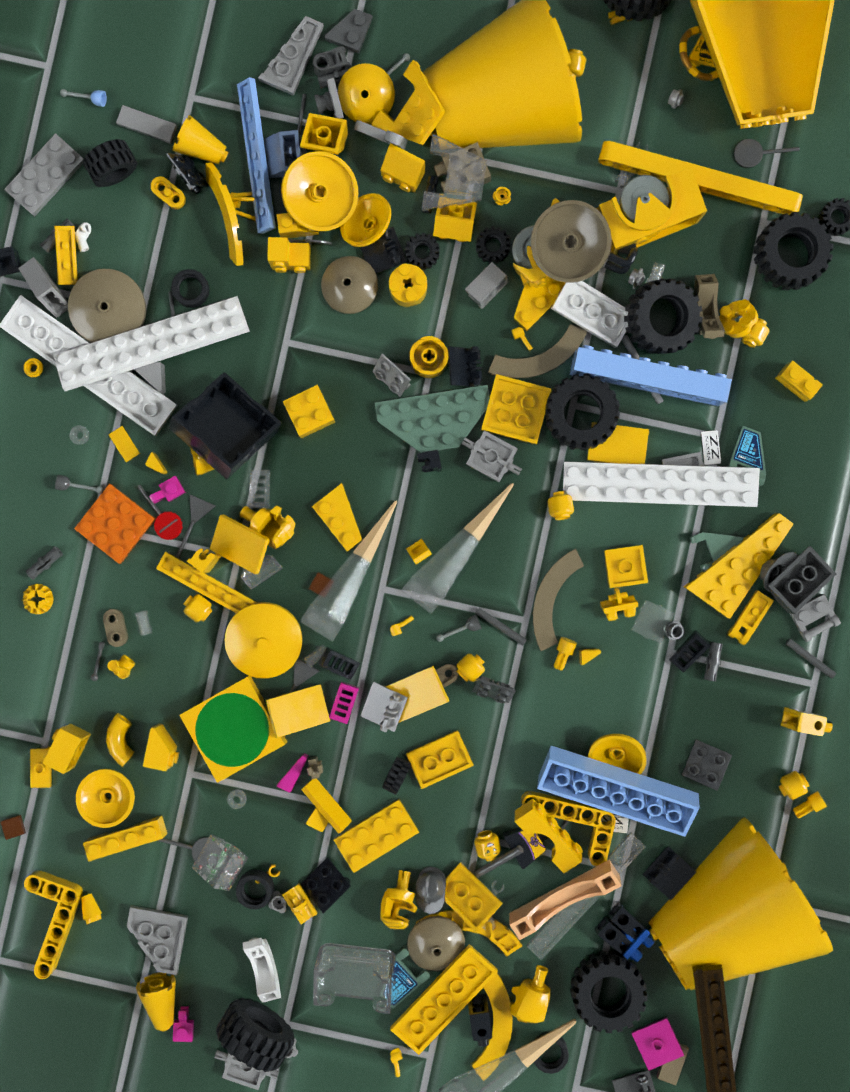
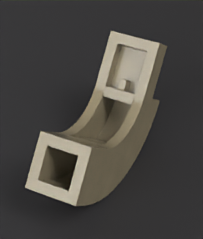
M715 274L695 275L694 295L699 297L700 300L697 303L698 306H702L703 310L700 312V317H703L702 323L698 324V327H700L699 335L709 339L724 337L725 331L718 315L717 295L719 283Z

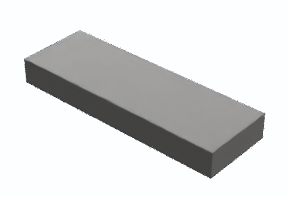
M122 105L116 122L119 126L169 144L172 143L177 129L175 123Z

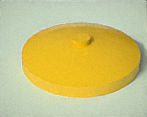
M315 151L306 153L291 163L282 180L281 196L286 211L297 224L311 231L325 232L340 227L352 216L358 202V185L354 173L341 158L328 152Z
M257 602L240 609L230 620L225 633V649L229 659L241 672L255 678H272L285 673L297 661L302 648V631L296 618L284 607L270 602Z

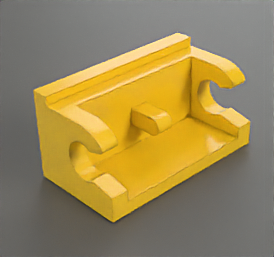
M199 549L187 562L201 573H210L221 558V555L217 553L206 555L209 553V549L204 551Z

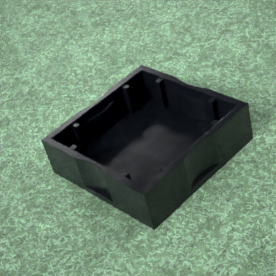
M224 372L208 385L200 396L191 400L172 416L169 429L227 480L277 434L282 422L264 406L253 400L237 382Z

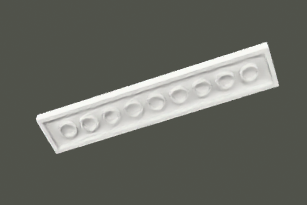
M22 295L19 296L0 323V327L55 366L53 355L90 344ZM130 371L84 385V387L154 436H157L178 406Z
M238 296L71 349L53 355L62 388L64 391H68L250 331Z
M564 461L563 491L565 494L570 495L574 501L757 507L760 468Z

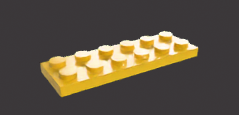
M469 944L392 1024L390 1031L419 1055L498 973V969Z

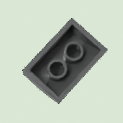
M808 546L767 587L774 599L787 613L796 614L837 573L811 546Z

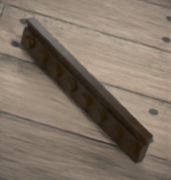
M722 964L701 966L702 968L692 967L707 1092H736Z

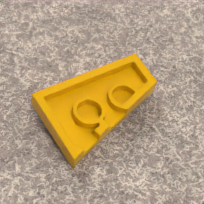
M341 483L312 507L348 552L362 541V537L345 489Z

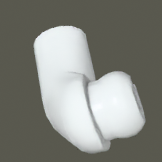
M87 222L82 223L75 233V239L80 252L89 250L86 240L91 233V225Z

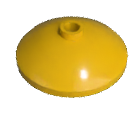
M365 63L353 66L343 75L338 86V96L343 112L351 120L372 124L380 110L385 111L387 114L391 111L395 100V89L390 76L382 68ZM362 91H368L369 95L367 98L362 97Z
M376 193L365 194L359 197L354 213L347 222L340 226L343 239L354 247H364L377 241L385 233L391 220L389 202L383 196Z
M624 734L604 735L594 741L588 751V758L634 773L642 774L646 766V752L643 746L636 739Z
M100 769L90 773L81 781L76 792V806L80 815L89 824L100 828L113 827L123 822L131 813L135 801L134 790L130 781L122 773L112 769ZM106 793L111 794V799L106 797Z

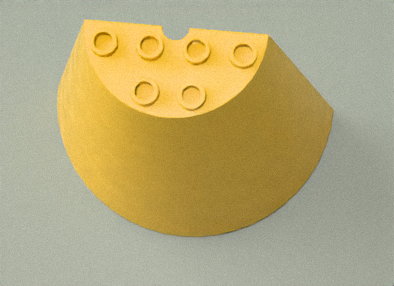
M520 0L422 72L428 79L430 88L435 92L445 110L444 115L431 134L434 145L438 144L439 150L463 149L478 142L480 148L576 143L581 141L582 127L579 125V122L582 121V113L575 75L572 76V72L569 70L568 65L571 64L568 49L556 18H552L549 14L551 8L546 0Z
M690 0L738 126L740 125V129L788 122V118L793 117L794 121L804 120L806 115L814 114L835 0Z
M745 817L732 828L695 870L696 873L672 900L669 899L648 922L652 928L649 932L655 941L657 939L660 940L662 945L659 948L685 990L695 989L692 967L702 968L701 966L722 964L724 981L827 955L833 951L826 931L820 926V920L795 880L790 878L786 867L759 831L756 832L752 823Z

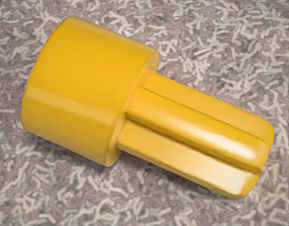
M565 637L560 638L557 646L559 653L554 663V668L558 670L564 669L569 655H573L577 643Z
M817 791L808 796L807 801L793 808V812L797 818H801L814 810L817 813L826 808L827 805Z

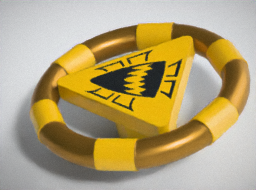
M700 26L689 28L681 37L679 44V54L684 67L693 77L703 81H712L718 78L716 70L711 73H702L696 68L700 65L714 68L715 66ZM695 34H701L688 57V39Z

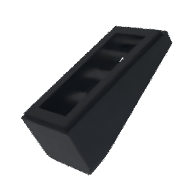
M695 630L669 660L684 673L710 647V643ZM696 639L702 644L700 647L694 642ZM690 645L697 650L695 653L689 648ZM684 651L691 655L690 659L683 653ZM680 656L681 658H683V659L686 661V663L683 664V663H682L679 659H677V658Z
M326 647L318 662L321 667L352 680L360 665L359 662L329 647ZM332 656H335V658H334V660L332 661L331 665H329V662H330ZM340 658L341 660H340V662H339L337 668H335L334 666H335V664L337 663L338 659ZM344 661H347L344 669L341 671L340 669ZM350 664H353V667L351 668L349 674H347L346 671L348 667L350 666Z

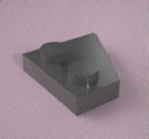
M354 9L325 35V41L359 53L372 22V15Z

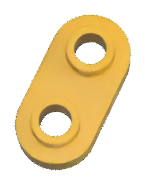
M161 176L152 180V192L169 207L181 209L185 205L186 197L184 193L169 180ZM160 186H165L163 191H159ZM176 197L180 198L177 203L173 202Z

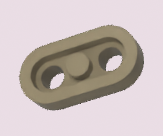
M118 609L106 611L103 616L107 640L114 647L123 646L128 640L123 613ZM111 615L115 616L114 622L110 621ZM115 634L120 636L118 641L114 639Z
M445 664L436 669L443 688L458 678L457 668L452 664ZM446 670L452 671V675L450 677H447L445 675Z

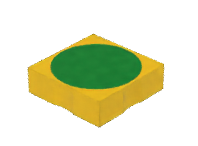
M251 676L242 679L179 715L217 783L288 742L285 736L275 738L269 711Z

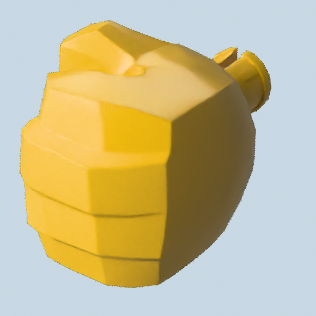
M245 506L240 512V517L250 522V529L270 539L268 546L273 549L283 546L294 534L295 522L293 518L289 515L285 518L282 517V508L279 506H275L272 509L262 508L257 513Z
M399 870L396 888H387L382 897L380 920L390 929H405L408 927L410 920L399 916L398 912L400 909L414 913L417 911V906L413 903L415 893L408 890L411 872Z
M542 965L536 966L533 979H525L520 985L512 987L511 992L516 995V1001H511L510 1013L520 1022L539 1023L545 1019L550 1000V988L544 984L548 968Z

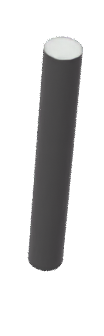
M480 607L476 611V615L522 646L527 641L526 638Z
M789 638L785 644L828 677L831 679L835 677L836 672Z
M519 845L474 872L475 876L479 878L523 853V848Z

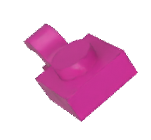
M173 476L159 484L161 490L149 497L156 504L164 498L170 502L186 492L177 476Z
M181 1006L178 1019L174 1020V1042L193 1041L194 1020H188L189 1006Z

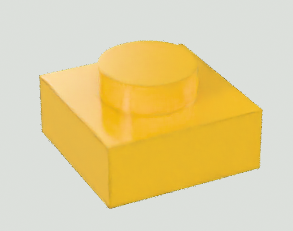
M422 538L406 548L415 564H418L432 554Z

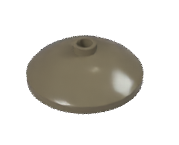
M355 256L341 257L333 261L326 268L321 281L322 294L326 302L334 310L344 314L359 313L368 308L377 295V275L371 265L365 260ZM346 280L351 281L350 285L345 286L344 282Z
M433 916L419 921L412 928L408 936L407 948L411 959L419 967L429 971H442L465 949V938L461 928L454 921L442 916Z

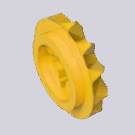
M34 584L28 586L26 591L23 592L22 601L24 608L30 613L43 614L52 607L53 594L47 586ZM36 594H38V597L45 598V600L39 601L38 605L36 601L31 600L33 597H36Z

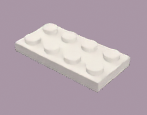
M583 281L565 283L551 307L555 312L614 348L618 347L626 332L625 328L628 327V322H624V316L628 315L625 307Z

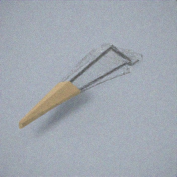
M514 483L510 484L422 566L402 588L405 594L430 614H432L448 593Z
M397 500L393 502L311 603L300 621L302 624L333 642L345 622L397 504Z
M572 1019L500 1058L454 1077L439 1088V1092H502L575 1025L576 1019Z

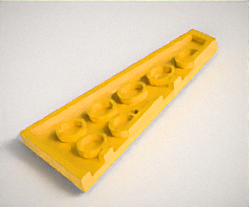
M775 513L762 523L751 535H747L741 543L732 547L713 562L711 567L698 574L696 579L683 587L730 619L760 575L762 565L771 559L793 526V523L780 513Z

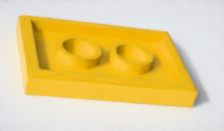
M595 422L591 423V428L596 425ZM617 425L611 436L603 444H599L593 449L588 448L587 461L645 464L649 429Z
M223 514L219 516L210 550L253 574H258L270 539Z
M434 666L385 686L408 697L399 723L449 702V698Z
M321 684L266 700L275 738L330 722Z
M458 730L406 753L421 789L474 766Z
M462 862L446 878L445 902L477 933L503 903Z

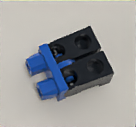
M618 901L608 912L609 918L605 916L595 927V931L599 937L627 960L630 958L638 962L643 955L638 947L643 943L647 948H650L655 943V940L650 935L647 927Z

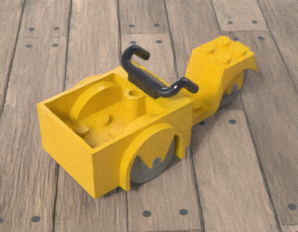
M691 167L673 175H667L665 181L668 187L654 176H637L625 185L619 202L616 197H613L611 200L599 204L596 209L607 220L612 237L611 251L604 268L617 274H625L635 261L638 247L698 224L706 214L707 208ZM533 225L521 230L514 239L512 254L516 264L513 263V267L520 276L523 285L528 284L530 287L539 288L552 278L547 276L538 267L532 255L531 236L534 228Z

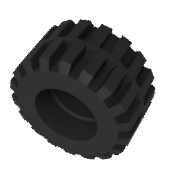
M121 139L106 141L96 146L83 159L85 169L95 186L98 187L112 186L123 181L133 173L138 165L127 143Z

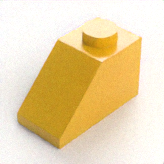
M288 213L277 214L280 237L289 239L319 235V232L308 230L297 224Z

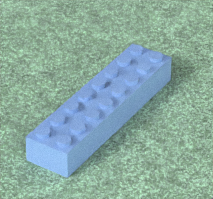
M582 345V347H578L574 352L570 375L572 376L576 374L579 376L590 374L592 378H595V376L601 378L600 381L714 406H720L728 400L732 379L726 378L727 375L715 373L714 376L707 374L708 371L696 369L695 372L688 370L689 367L677 365L676 368L669 366L670 363L658 361L657 364L650 362L651 359L639 357L638 360L631 358L632 355L620 353L619 356L612 354L613 351L601 349V351L593 350L594 347Z
M550 746L538 776L537 789L684 837L700 808L699 793L555 746Z

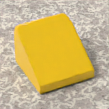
M151 452L145 463L146 466L162 474H167L166 468L156 453Z
M598 648L580 649V664H586L601 654V650Z
M317 808L314 809L306 821V825L320 832H323L329 823Z

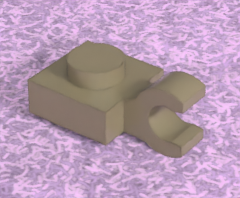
M317 756L310 757L308 759L309 767H307L308 776H311L312 779L320 778L321 773H323L322 761H318Z

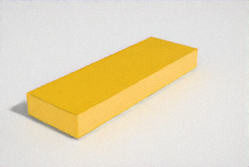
M54 226L58 285H75L78 281L74 226Z
M317 778L311 779L301 789L338 834L351 823L350 817Z

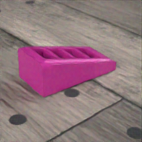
M345 682L340 683L330 719L348 724L359 687ZM346 690L352 692L353 696L342 693V691ZM340 697L351 700V702L347 703L345 701L340 700ZM341 704L349 708L348 710H345L337 707V705ZM335 711L346 714V717L336 715Z
M307 754L302 755L278 782V788L289 793L293 790L308 759Z

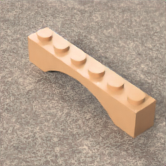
M609 859L510 912L509 925L518 939L521 940L536 932L546 921L564 908L586 898L606 895L621 887L620 875Z

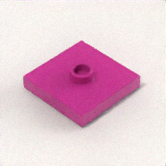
M667 1017L634 1030L631 1033L648 1070L684 1056Z

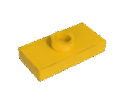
M47 748L30 749L31 788L52 787V768L42 764L45 759L43 754Z

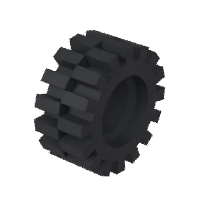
M845 198L831 200L819 213L821 216L818 219L822 222L820 225L825 224L827 227L825 231H829L831 235H843L850 230V201L844 202ZM838 210L843 213V223L836 224L831 218L833 211Z
M491 226L490 229L488 227L485 228L484 231L480 232L476 240V253L478 252V257L482 258V261H488V264L491 262L497 264L500 260L502 262L510 250V237L506 235L505 230H500V227H497V229L494 226ZM491 238L497 239L500 242V249L496 252H490L486 248V242Z
M417 233L415 237L411 236L410 240L407 241L405 255L408 263L426 270L428 267L429 269L432 268V265H435L437 259H439V244L435 238H432V235H425V233L419 235ZM419 245H426L429 248L430 254L426 258L416 256L415 249Z
M397 756L382 788L396 795L409 771L411 763Z

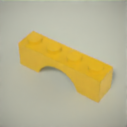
M531 799L515 810L514 822L527 835L533 833L543 834L553 841L555 845L552 848V862L563 873H566L582 862L583 850L581 846L570 838L566 830L560 828L554 817H550L546 813L542 804H538L534 799Z
M158 816L120 831L88 838L83 842V846L89 862L163 839L168 833L163 817Z

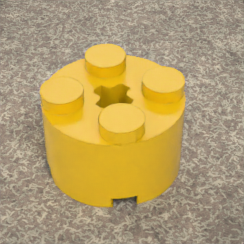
M401 264L391 273L389 290L393 300L403 307L418 305L424 300L427 294V277L419 267L412 264ZM411 283L412 287L406 289L405 284Z
M425 336L414 343L410 350V363L414 372L424 378H434L444 372L448 364V349L440 339L433 336ZM428 354H431L432 359L431 361H427V358L424 357H427Z

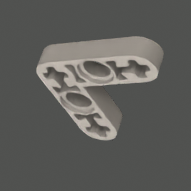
M356 120L354 130L405 150L408 140L403 136Z

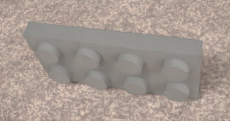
M55 133L4 190L35 217L82 166L83 158Z

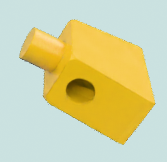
M784 707L781 726L797 732L823 736L824 732H831L833 725L831 721H827V717Z

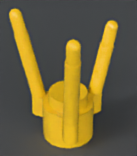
M231 192L230 196L236 214L256 221L255 216L236 210V208H240L241 201L255 200L254 197H248L252 196V192Z

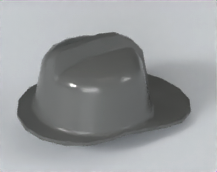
M787 552L779 558L766 561L762 565L760 579L764 581V588L770 592L767 585L798 557L796 553Z
M436 867L423 869L416 882V902L424 912L429 914L439 912L445 901L446 878L440 869Z

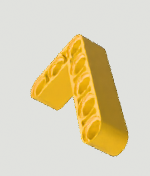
M527 791L522 795V805L525 804L526 799L529 797L535 798L536 802L542 804L543 807L546 802H553L554 807L552 809H545L550 817L593 826L588 848L589 860L593 866H598L607 861L616 821L613 813L573 800L534 791ZM566 806L573 807L572 812L569 814H565L563 809ZM586 810L592 812L589 818L582 817V813ZM603 815H610V820L602 822L601 818ZM599 834H606V838L603 841L597 840ZM596 852L602 853L601 858L598 860L592 858Z
M38 870L25 879V889L36 895L58 902L34 967L35 976L39 979H46L57 967L80 904L83 889L77 883ZM32 878L38 879L39 885H35ZM51 884L57 887V892L52 891ZM68 891H73L75 898H71ZM62 909L67 910L69 916L63 915ZM55 928H60L62 934H58L55 931ZM49 946L54 947L56 952H51ZM42 964L47 965L49 971L44 970Z

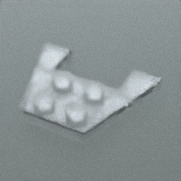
M432 134L430 154L448 156L449 164L444 194L424 191L422 211L437 207L444 208L454 204L460 205L481 201L487 160Z

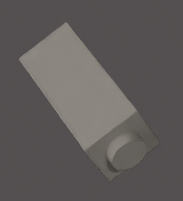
M34 257L18 268L36 298L56 318L68 310L67 299L44 267Z

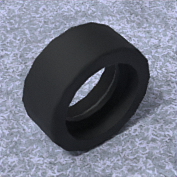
M186 269L175 275L171 290L173 296L181 305L195 308L206 302L210 287L208 281L200 272ZM186 278H195L201 283V293L195 299L189 300L180 294V284Z
M252 869L242 875L236 886L238 901L249 909L265 907L274 892V882L271 876L257 869ZM249 880L261 882L266 889L265 896L260 899L250 897L244 889L245 883Z
M549 1032L541 1033L535 1040ZM562 1037L555 1042L561 1048V1057L556 1062L545 1063L540 1057L534 1061L536 1067L542 1072L553 1074L561 1071L566 1066L569 1052L566 1042Z

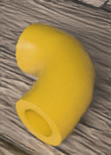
M117 713L107 728L106 744L110 755L123 767L135 753L130 749L125 740L126 733L132 726V723L126 717Z

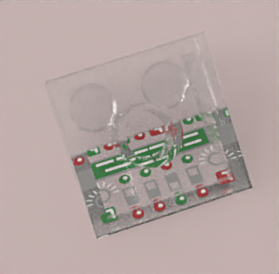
M211 834L192 869L213 888L230 891L248 856L236 846Z

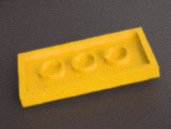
M397 799L334 838V842L353 873L418 834L419 830L400 799Z

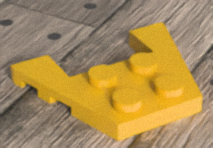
M412 60L403 75L416 86V89L395 120L385 111L380 110L371 125L384 131L389 130L403 136L405 139L424 145L444 115L445 110L435 92L430 88L428 79L422 73L419 63Z

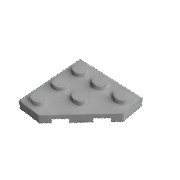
M132 905L129 911L127 928L134 934L138 944L146 956H149L157 972L177 975L188 916Z

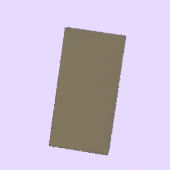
M680 1044L684 1056L660 1066L657 1074L659 1080L673 1085L677 1084L689 1050L688 1046Z

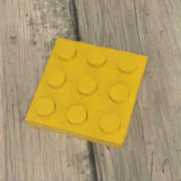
M496 374L481 430L537 445L551 388Z

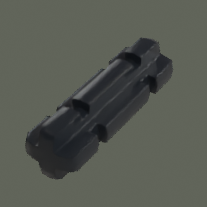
M430 175L428 177L423 199L424 203L421 211L426 214H431L432 204L438 184V177Z

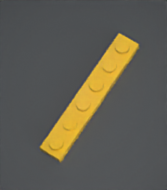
M168 552L164 553L156 567L157 570L235 613L247 605L257 603L206 573H201L195 567Z

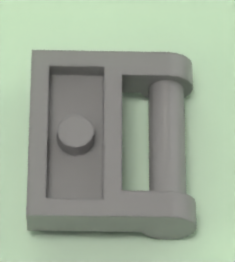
M821 594L808 601L796 614H790L805 642L812 640V637L828 628L841 624L825 594ZM825 615L828 616L829 620L809 631L806 629V625Z

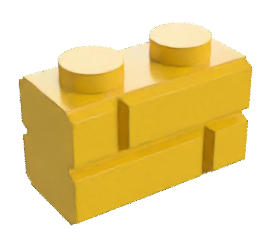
M793 360L787 363L775 378L804 402L811 400L823 385L817 379L814 380L812 375Z

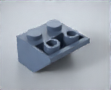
M282 131L263 139L269 178L284 177L291 163L303 155L302 148H300L301 135L299 131Z

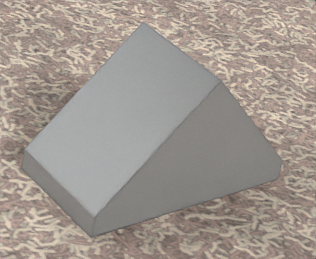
M154 362L134 369L157 391L164 395L166 392L164 364Z

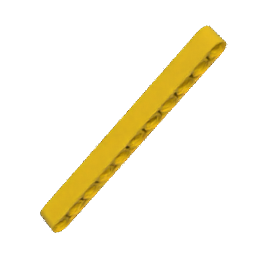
M612 141L603 142L598 162L602 165L637 175L654 176L663 182H666L665 177L667 175H673L691 167L700 192L779 214L788 213L790 215L792 212H799L803 198L802 194Z

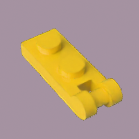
M756 590L727 635L738 639L739 643L743 646L746 645L774 600ZM741 627L746 629L744 634L739 632Z

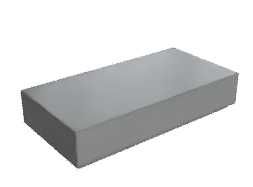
M334 78L327 79L326 82L335 117L339 119L344 118Z

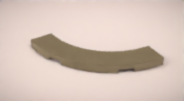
M570 324L558 343L546 352L534 357L510 359L495 355L488 373L495 376L498 374L509 378L525 379L550 372L573 355L588 331Z
M576 549L565 554L550 568L537 590L533 605V629L540 651L558 643L552 622L553 605L557 593L566 579L584 566Z

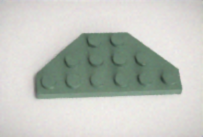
M488 385L376 402L375 409L378 423L412 446L419 453L437 449L442 451L460 447L465 437L468 436L487 410L490 396Z

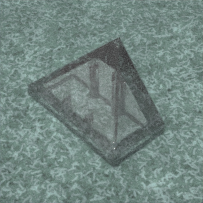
M265 555L258 574H253L244 569L241 578L252 590L283 568L273 555Z

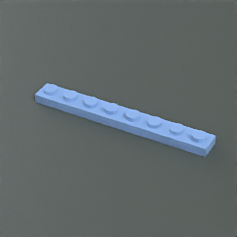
M249 77L238 83L237 89L252 197L255 198L253 204L257 232L264 234L275 229L276 225L256 83L254 78Z

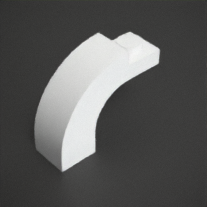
M252 938L247 942H243V950L253 967L259 999L264 1003L281 998L277 969L267 940Z

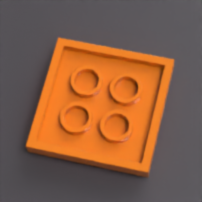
M109 483L74 529L117 563L121 564L156 518Z

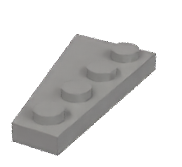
M305 16L292 33L289 41L281 47L275 59L271 60L265 72L261 73L258 77L259 81L294 96L324 28L323 23Z

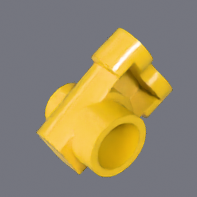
M123 655L119 661H109L107 667L119 678L125 679L129 677L135 662L128 656Z

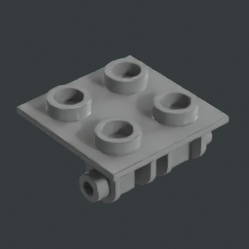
M381 354L372 372L393 393L401 397L403 392L411 386L409 383L411 379L384 354Z
M373 682L361 717L380 725L381 731L387 732L389 729L395 732L408 697Z

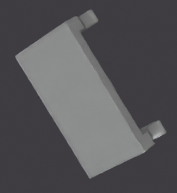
M491 262L470 283L465 291L483 309L508 283L507 275Z

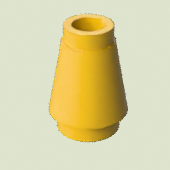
M92 893L80 897L83 920L86 921V924L102 919V912Z

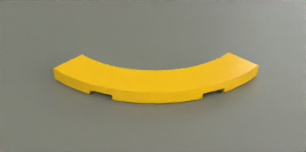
M212 162L205 163L206 182L215 194L224 219L230 259L236 266L243 265L242 241H238L237 237L239 224L227 186L222 185L220 180L222 176Z
M453 909L430 914L416 921L417 924L428 917L442 916L454 921L461 930L476 933ZM493 917L477 932V934L479 933L489 938V940L496 944L506 957L522 947L521 942L513 932Z
M498 973L483 987L489 997L493 1011L492 1038L489 1040V1045L472 1062V1067L483 1081L494 1072L502 1061L508 1049L512 1033L513 1017L510 1013V998Z

